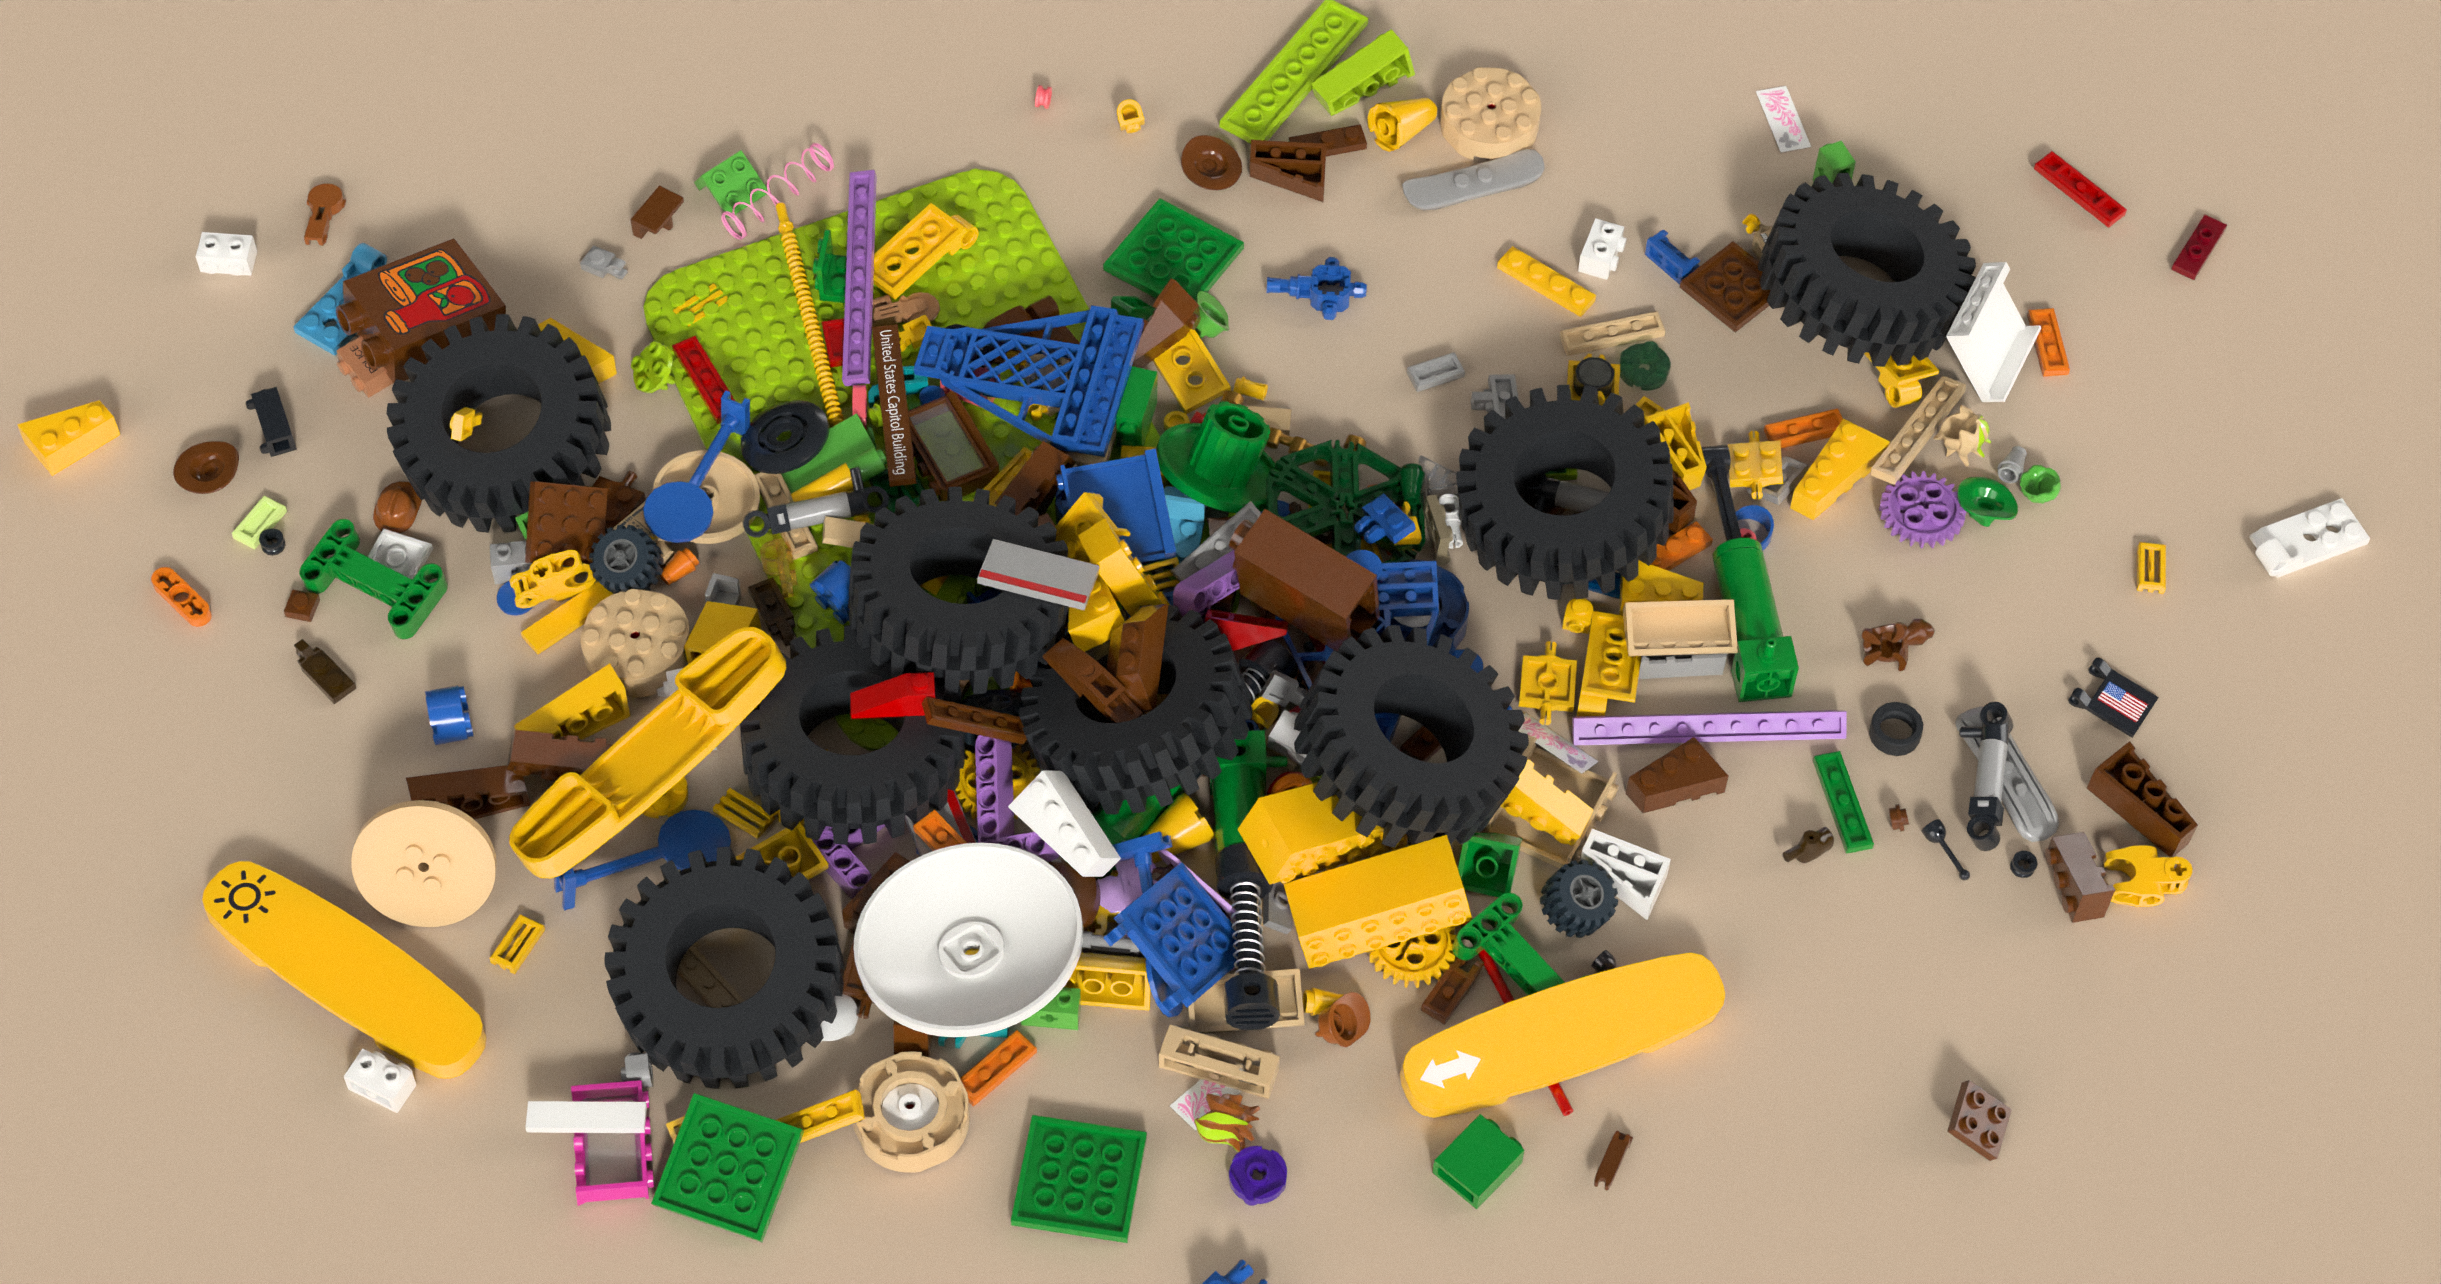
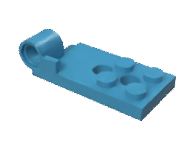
M361 243L354 249L351 261L342 269L344 276L293 326L296 334L334 356L337 354L336 350L345 346L357 334L346 335L336 316V307L344 304L343 281L387 264V256L366 243ZM330 321L337 322L335 326H325Z

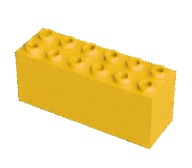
M1318 782L1258 798L1237 829L1269 885L1277 882L1287 883L1298 876L1304 875V877H1308L1319 870L1326 869L1328 871L1338 867L1340 864H1351L1365 857H1374L1386 851L1404 848L1407 845V834L1401 838L1395 848L1382 844L1384 828L1376 825L1368 837L1356 832V829L1362 817L1353 811L1343 821L1339 820L1332 812L1340 799L1333 795L1320 801L1313 792Z
M1447 835L1284 884L1298 938L1309 969L1322 967L1344 958H1352L1357 954L1378 950L1397 942H1405L1410 938L1420 935L1432 934L1437 930L1458 926L1472 920L1464 887Z

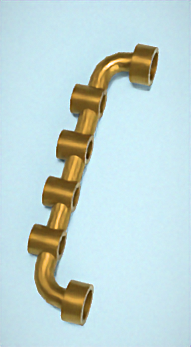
M1227 390L1224 392L1221 401L1242 405L1244 398L1237 392ZM1270 427L1271 432L1265 445L1272 449H1277L1279 444L1288 446L1289 454L1314 446L1302 437L1288 436L1283 434L1281 430ZM1348 435L1343 446L1347 449L1349 442L1352 441L1355 451L1357 443L1366 447L1367 442L1359 436ZM1324 459L1313 461L1316 465L1322 467L1328 465V462Z

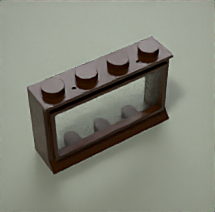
M950 390L943 397L908 410L913 458L917 461V468L921 477L928 479L929 489H934L940 501H947L948 487H961L962 497L976 492L977 489L985 488L1000 472L999 463L956 392Z

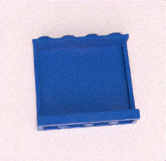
M1156 449L1145 450V455L1067 469H1065L1064 465L1060 466V474L1056 475L1058 490H1064L1065 500H1061L1063 516L1084 492L1100 494L1103 497V510L1117 528L1127 529L1131 533L1130 536H1120L1119 538L1126 541L1132 551L1131 556L1133 558L1137 557L1141 564L1175 558L1176 548Z

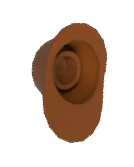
M399 481L391 483L381 492L373 514L374 523L380 531L384 528L397 533H403L413 525L422 500L417 496L409 482Z
M1349 992L1337 999L1332 1005L1323 1009L1318 1017L1319 1029L1315 1032V1035L1323 1037L1330 1044H1339L1345 1048L1351 1046L1367 1032L1371 1022L1369 1006L1364 997L1358 993Z

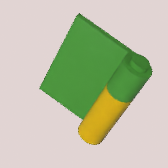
M856 413L829 429V436L823 449L810 462L793 471L781 473L791 492L790 495L793 501L797 502L850 491L853 489L850 468H860L864 483L887 470L885 466L887 464V457L882 449L876 450Z

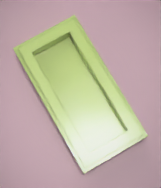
M264 495L232 532L233 538L256 549L260 544V534L267 529L275 527L286 514V506Z

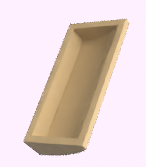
M1734 599L1628 602L1623 607L1628 656L1725 654L1738 652Z
M1300 969L1264 971V974L1271 976L1277 981L1280 1006L1278 1021L1265 1029L1304 1026ZM1235 973L1223 976L1201 997L1187 1007L1189 1028L1192 1031L1201 1034L1241 1031L1229 1025L1225 1018L1224 985L1230 978L1235 976Z

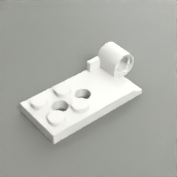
M2342 498L2262 527L2249 536L2257 548L2256 556L2269 575L2276 576V578L2367 545L2370 537ZM2326 526L2335 527L2338 533L2328 531ZM2303 535H2312L2316 541H2308Z

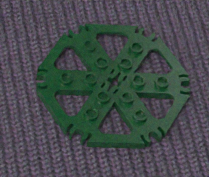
M1332 440L1280 457V460L1276 461L1274 467L1279 472L1271 468L1266 478V510L1312 537L1332 530V549L1344 556L1353 551L1361 550V535L1354 530V527L1365 516L1362 507L1383 493L1397 507L1403 506L1404 502L1399 472L1402 468L1359 443L1356 444L1354 451V443L1352 441L1349 442L1347 449H1344L1340 446L1339 440L1335 441L1332 448ZM1318 459L1326 460L1330 464V485L1300 469L1299 466ZM1365 464L1385 475L1389 480L1359 490L1358 465ZM1279 492H1287L1310 505L1311 508L1285 517L1279 516L1277 494ZM1423 492L1420 494L1419 503L1410 505L1411 517L1416 516L1422 539L1420 544L1394 545L1387 536H1384L1376 541L1375 544L1389 551L1392 554V559L1382 563L1410 562L1411 559L1416 558V551L1421 552L1426 541ZM1344 503L1345 508H1347V511L1349 512L1347 518L1346 513H1344V509H1342Z

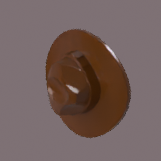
M1209 135L1196 136L1185 145L1182 151L1181 167L1184 174L1192 183L1201 188L1216 191L1228 189L1241 176L1242 162L1238 153L1229 144L1217 137Z
M222 441L196 444L185 450L178 457L173 469L174 479L181 488L192 493L209 494L217 492L227 486L234 478L239 464L238 451L230 443Z

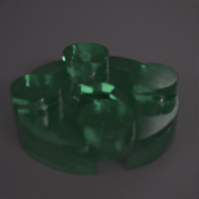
M1653 341L1628 347L1622 351L1619 362L1620 377L1623 382L1632 388L1633 385L1641 387V390L1644 391L1655 390L1663 386L1667 381L1671 367L1668 355ZM1640 364L1649 365V370H1646L1644 367L1639 368Z

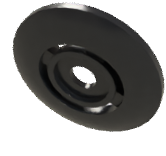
M791 400L770 406L752 419L746 433L742 435V455L751 468L761 473L781 474L798 469L810 462L823 449L829 436L828 419L820 407L808 401ZM782 432H792L788 440H777Z

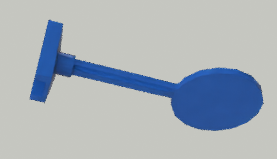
M725 391L721 397V428L688 483L681 481L666 483L654 489L647 497L643 508L645 524L654 535L662 540L674 543L688 542L702 536L710 527L713 518L712 501L700 486L730 434L734 432L742 436L749 428V399L745 398L741 404L731 400V392Z
M695 809L680 811L669 817L661 826L657 847L586 870L579 869L573 871L571 868L562 875L554 877V890L556 893L563 891L562 907L565 911L575 908L576 888L587 885V882L661 858H664L666 862L672 860L677 869L682 871L691 867L687 853L701 850L707 862L716 861L717 847H730L731 845L729 830L720 818L709 812Z
M1156 832L1112 845L1121 858L1119 861L1122 862L1134 858L1135 867L1138 868L1142 894L1154 885L1150 867L1152 865L1150 853L1171 848L1172 841L1169 835L1162 837L1161 832ZM1146 959L1148 983L1158 1006L1174 992ZM1179 1003L1165 1015L1167 1017L1178 1016L1183 1009V1003Z

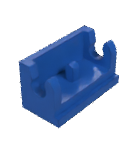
M1661 230L1653 237L1647 239L1645 255L1680 285L1684 278L1700 267L1698 265L1700 259L1694 257L1690 260L1669 242V239L1666 237L1668 232Z

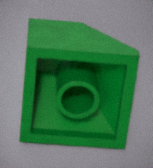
M1495 832L1474 833L1471 839L1462 845L1458 866L1464 890L1494 897L1511 893L1522 838Z

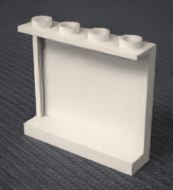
M2007 262L1983 263L1946 335L1982 402H2005L2041 330L2040 325H2025L2003 282L2010 271Z

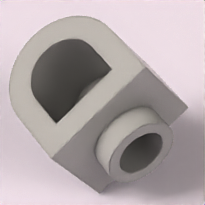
M633 1052L624 1057L625 1067L621 1068L622 1082L642 1080V1088L653 1087V1066L648 1054Z

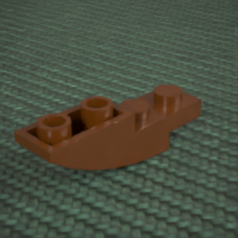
M1061 639L1042 656L1080 697L1084 694L1110 723L1130 721L1141 717L1143 714L1124 694L1126 688L1095 659L1069 641Z

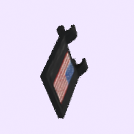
M2095 658L2088 671L2091 675L2105 680L2092 699L2084 690L2076 688L2068 702L2074 707L2089 711L2133 738L2159 697L2111 669L2103 659Z

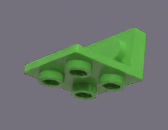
M742 150L704 173L694 182L699 191L707 186L723 212L729 211L732 213L733 206L737 202L751 205L750 193L753 189L758 188L768 192L767 187ZM755 191L752 194V203L767 195V193ZM738 204L734 210L735 215L748 206Z

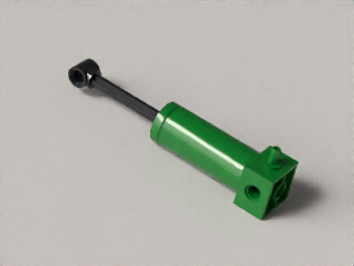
M1728 445L1701 447L1707 467L1705 473L1712 479L1726 542L1720 544L1714 550L1712 558L1722 600L1734 599L1738 652L1734 655L1731 673L1738 702L1792 697L1799 670L1792 637L1783 636L1761 544L1757 540L1741 537L1727 479V473L1731 465Z

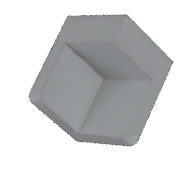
M713 573L705 593L706 602L711 601L738 606L742 597L739 579Z

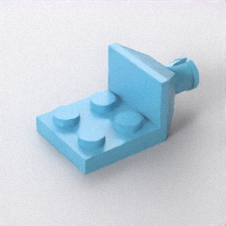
M1168 486L1164 488L1176 548L1175 557L1178 558L1180 563L1201 544L1205 525V505L1188 497L1175 486ZM1154 562L1144 563L1142 565L1153 564ZM1170 565L1163 568L1173 569L1174 567Z

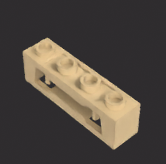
M1169 1025L1159 1052L1160 1068L1269 1099L1280 1063V1056L1275 1055L1269 1050L1253 1049L1238 1041H1225L1214 1034L1194 1032L1186 1026ZM1180 1063H1184V1064H1188V1065L1194 1066V1068H1193V1067L1186 1066V1065H1183V1064H1180Z

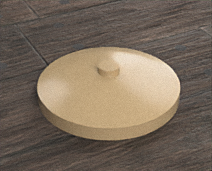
M707 450L684 453L669 461L658 473L654 481L653 490L666 483L679 481L688 483ZM720 452L702 482L700 488L706 492L712 501L713 518L710 527L703 535L690 542L714 544L735 538L745 531L742 524L744 516L749 511L759 510L760 490L758 482L752 471L737 458ZM756 516L752 517L749 520V526L752 524Z

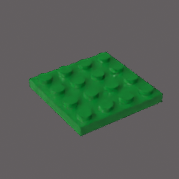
M1159 198L1105 261L1103 271L1156 299L1172 278L1197 302L1198 292H1208L1242 252L1244 242Z
M694 1093L651 1204L762 1243L804 1131L803 1129Z
M1032 1115L1011 1216V1226L1128 1243L1147 1141V1132Z

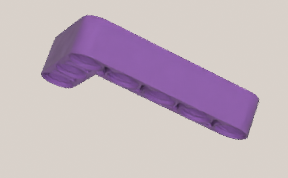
M1234 550L1177 584L1173 592V604L1178 606L1182 617L1189 610H1194L1200 613L1205 623V617L1208 609L1211 610V605L1239 589L1237 571L1232 568L1235 559Z
M979 735L975 743L978 843L1012 846L1030 852L1046 862L1057 859L1060 855L1035 832L1014 835V812L1008 807L1013 802L1011 742Z
M884 824L877 826V832L886 826ZM826 826L819 841L813 840V842L829 864V868L825 871L850 899H853L864 887H857L855 885L861 883L866 885L872 878L869 870L851 851L863 843L861 829H850L849 831L853 832L849 833L848 844L840 845L834 844L832 827ZM830 846L828 849H822L821 847ZM840 865H848L845 868L838 867Z

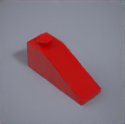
M1208 609L1205 617V622L1211 619L1217 624L1220 633H1224L1227 636L1232 651L1284 636L1287 633L1289 624L1281 620Z
M934 672L906 673L850 693L851 719L925 716L922 702L926 697L935 698Z

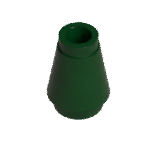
M1414 463L1405 464L1399 472L1403 502L1415 505L1419 503L1425 472L1421 465Z

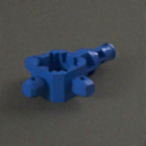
M1328 257L1325 260V265H1318L1313 269L1311 276H1300L1298 274V276H1290V279L1267 277L1266 293L1282 292L1288 293L1289 296L1296 297V299L1310 298L1311 306L1316 311H1322V316L1325 320H1334L1337 312H1343L1349 308L1350 296H1354V298L1366 297L1367 284L1356 281L1355 283H1350L1351 271L1345 266H1339V260L1336 257ZM1322 282H1327V285L1339 283V287H1343V291H1339V295H1335V292L1327 291L1326 294H1322V290H1318V286H1322Z

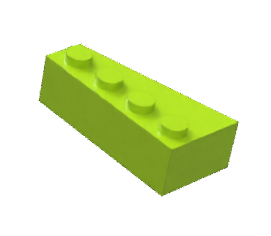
M1390 29L1386 33L1379 35L1367 46L1358 49L1354 55L1345 61L1339 62L1335 68L1326 74L1319 76L1311 83L1315 98L1333 116L1357 104L1360 97L1368 96L1370 98L1377 94L1378 88L1386 84L1392 87L1398 84L1397 79L1403 76L1410 78L1415 75L1408 47Z

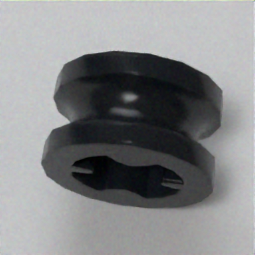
M271 528L260 534L259 542L265 554L278 555L285 549V540L280 530ZM272 539H277V543L272 542Z
M2019 851L2011 860L2010 870L2017 877H2030L2037 868V859L2031 852ZM2020 860H2024V864L2026 862L2029 863L2027 869H2024L2023 865L2019 866Z

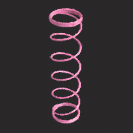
M812 143L808 149L802 152V165L797 162H789L785 165V178L777 175H772L768 178V192L763 189H753L750 193L751 205L737 202L733 206L732 213L724 211L721 218L727 231L739 240L747 236L744 225L734 212L738 204H744L753 209L756 217L764 223L765 219L753 206L752 194L757 190L762 191L770 196L775 206L777 203H780L770 192L769 181L771 178L778 177L787 182L791 191L799 196L797 188L788 181L786 174L788 165L796 164L804 168L809 179L812 182H816L815 176L804 165L803 156L805 152L810 151L815 163L823 170H833L834 162L829 152L822 145ZM813 147H817L824 153V155L821 152L813 149ZM815 152L828 161L830 168L821 163ZM725 215H728L735 221L742 236L738 235L730 227Z

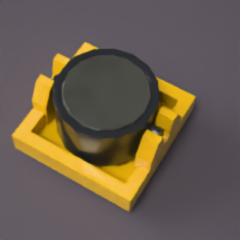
M1589 353L1582 361H1568L1567 385H1570L1572 400L1580 401L1584 386L1597 388L1598 401L1601 406L1611 392L1619 395L1620 364H1610L1604 355L1600 354L1598 358H1594Z

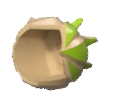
M1962 405L1960 406L1959 413L1952 414L1945 419L1938 434L1933 438L1935 440H1944V444L1947 447L1946 457H1949L1956 451L1965 466H1969L1967 455L1970 452L1984 458L1981 446L1983 443H1991L1987 438L1990 429L1985 418L1981 414L1976 415L1971 409Z

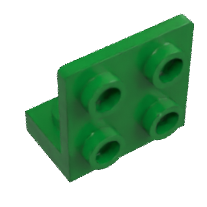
M825 229L823 239L819 238L818 241L819 259L815 258L813 264V274H817L815 290H819L820 301L845 303L847 256L833 255L831 230Z

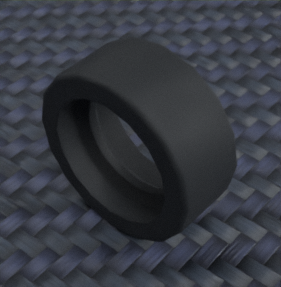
M1900 702L1886 703L1878 707L1873 714L1869 729L1871 742L1878 750L1887 755H1907L1914 751L1920 743L1924 726L1922 717L1915 708L1908 704ZM1893 718L1902 720L1910 726L1912 735L1907 739L1891 738L1881 730V722Z

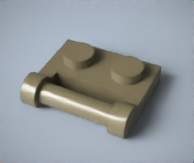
M1437 494L1426 496L1423 509L1425 528L1428 530L1434 548V560L1437 565H1445L1451 560L1448 547L1449 543L1453 541V532L1451 526L1446 525L1445 507L1439 503Z

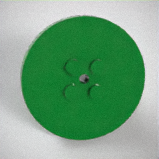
M1220 401L1219 404H1212L1208 407L1202 424L1185 423L1173 426L1161 435L1156 446L1160 471L1173 486L1197 502L1226 512L1237 513L1250 501L1260 512L1266 509L1267 475L1271 468L1279 472L1274 468L1276 463L1264 451L1271 432L1269 425L1264 422V418L1260 414L1251 411L1248 407L1239 403L1237 405L1229 403V401Z

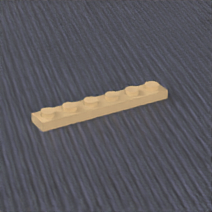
M1942 376L1873 465L1871 476L1895 485L1965 393L1966 384Z

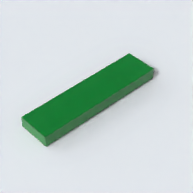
M1836 751L1814 756L1813 763L1846 854L1873 849L1874 842L1841 752Z

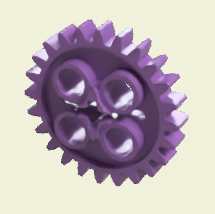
M1914 471L1911 472L1910 478L1902 474L1900 481L1898 480L1895 485H1887L1885 492L1882 493L1879 511H1882L1880 519L1886 520L1884 528H1892L1891 536L1900 534V542L1906 538L1909 539V546L1911 547L1915 542H1919L1920 548H1923L1925 543L1934 548L1936 541L1942 546L1945 544L1946 539L1952 541L1954 535L1960 533L1966 511L1959 504L1957 491L1953 492L1955 484L1946 486L1945 477L1938 481L1936 480L1935 473L1928 478L1925 471L1922 472L1921 477H1917Z

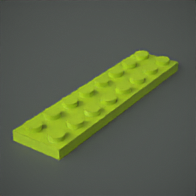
M1325 0L1219 121V127L1250 144L1251 140L1268 141L1312 90L1311 83L1319 76L1326 74L1368 25V18L1334 0Z

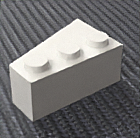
M1595 829L1591 830L1580 861L1587 860L1588 865L1592 862L1598 864L1599 870L1605 869L1608 872L1606 874L1608 879L1612 877L1615 882L1612 884V887L1617 888L1618 895L1616 897L1648 920L1668 875L1671 859Z

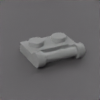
M1091 931L1083 932V953L1141 957V951L1130 938L1122 937L1110 947L1103 939L1105 936L1093 935Z

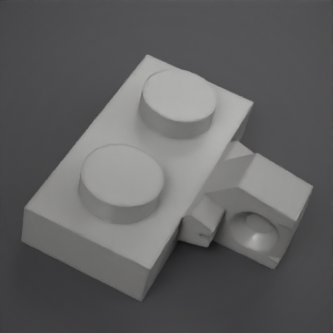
M1515 374L1489 375V389H1484V392H1472L1470 400L1471 409H1486L1487 412L1494 410L1506 419L1505 401L1514 396L1518 398Z

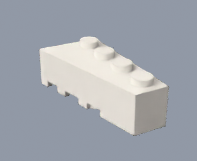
M1043 770L1008 806L1083 877H1103L1121 859L1068 777L1062 771Z

